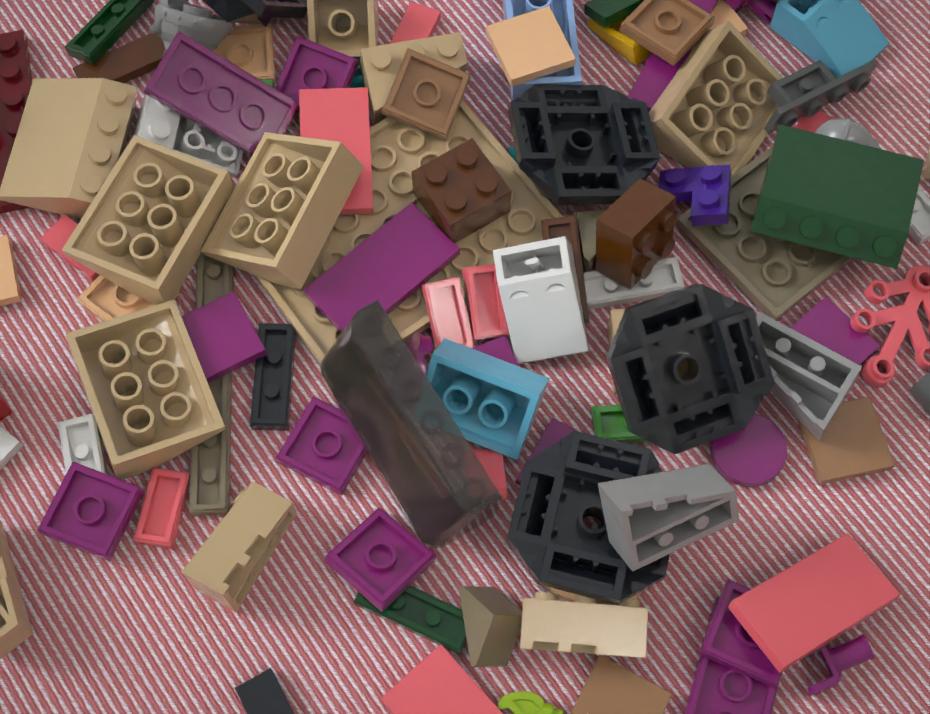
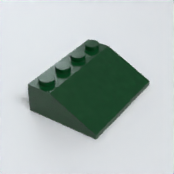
M779 124L749 230L897 269L909 232L924 160Z

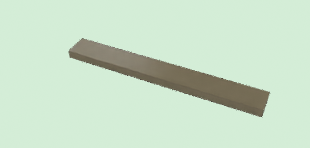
M202 252L196 260L195 309L234 291V267L206 256ZM232 372L208 383L224 422L225 430L191 448L189 513L191 516L226 515L230 510Z

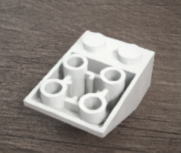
M145 94L142 99L134 135L227 170L232 177L238 176L243 155L241 149Z
M566 236L493 250L498 288L514 355L518 364L589 352L573 249Z

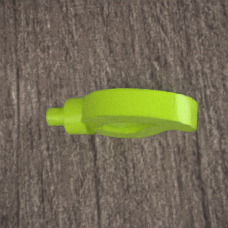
M528 691L507 694L499 700L497 706L501 712L509 710L512 714H563V709L554 708V704L544 703V700L539 695Z

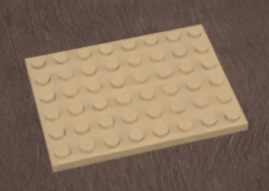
M461 100L446 140L390 117L385 118L370 128L374 214L338 216L301 289L275 284L255 276L338 388L407 343L417 332L422 333L431 327L423 290L420 287L374 327L351 344L312 304L303 292V289L411 202L433 222L413 193V170L473 138L512 191L510 212L456 242L455 244L460 248V255L425 283L428 284L459 277L465 303L463 268L495 264L493 250L542 241L541 220L563 217L546 197L540 195L532 180L518 167L516 161L463 100Z

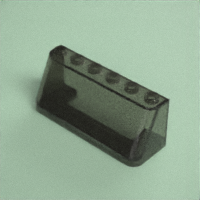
M377 300L360 309L324 356L320 366L322 379L420 541L430 548H442L493 518L502 497L380 302Z

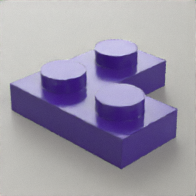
M730 164L660 170L658 188L676 196V203L692 202L690 214L692 226L728 224L732 177Z

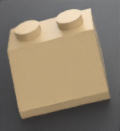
M307 0L308 35L310 41L350 57H360L361 48L378 45V0Z

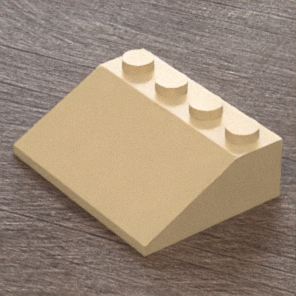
M729 21L707 31L700 38L650 110L649 117L657 148L662 153L688 168L730 164L733 176L747 166L768 134L764 128L779 106L768 95L767 91L772 83L783 77Z
M34 78L0 187V200L82 219L125 150L136 109L137 87L105 78Z
M265 132L201 252L206 256L275 284L301 289L364 166L342 142Z
M134 135L63 247L62 252L137 297L157 305L174 300L201 254L202 247L234 190L229 172Z
M175 299L66 333L72 357L116 478L124 480L152 470L153 467L156 468L225 430L224 422Z

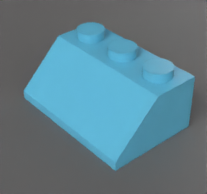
M445 338L432 353L413 419L518 460L540 408L550 378Z

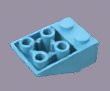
M780 0L776 5L769 27L815 62L820 60L836 78L873 61L890 43L859 0Z

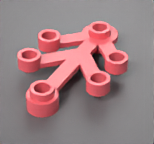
M923 265L914 266L905 273L904 279L894 282L872 281L864 291L868 302L881 304L888 297L906 294L907 296L903 304L874 312L866 308L859 309L850 319L852 329L858 333H866L873 327L893 323L879 354L871 357L862 365V379L871 387H882L893 379L895 375L893 360L906 333H908L916 353L915 362L917 366L923 370H930V362L924 358V353L930 355V345L917 314L921 303L930 322L929 267ZM919 278L925 282L926 286L920 283ZM873 288L879 289L882 296H877L873 292ZM859 316L867 320V326L860 323ZM877 364L882 366L885 374L878 371Z

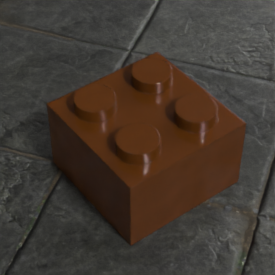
M473 138L412 171L414 195L436 226L454 243L510 212L512 191Z
M642 179L636 181L596 219V271L630 290L641 279H646L653 267L662 258H667L674 248L673 231L677 219V214L675 213L676 196Z

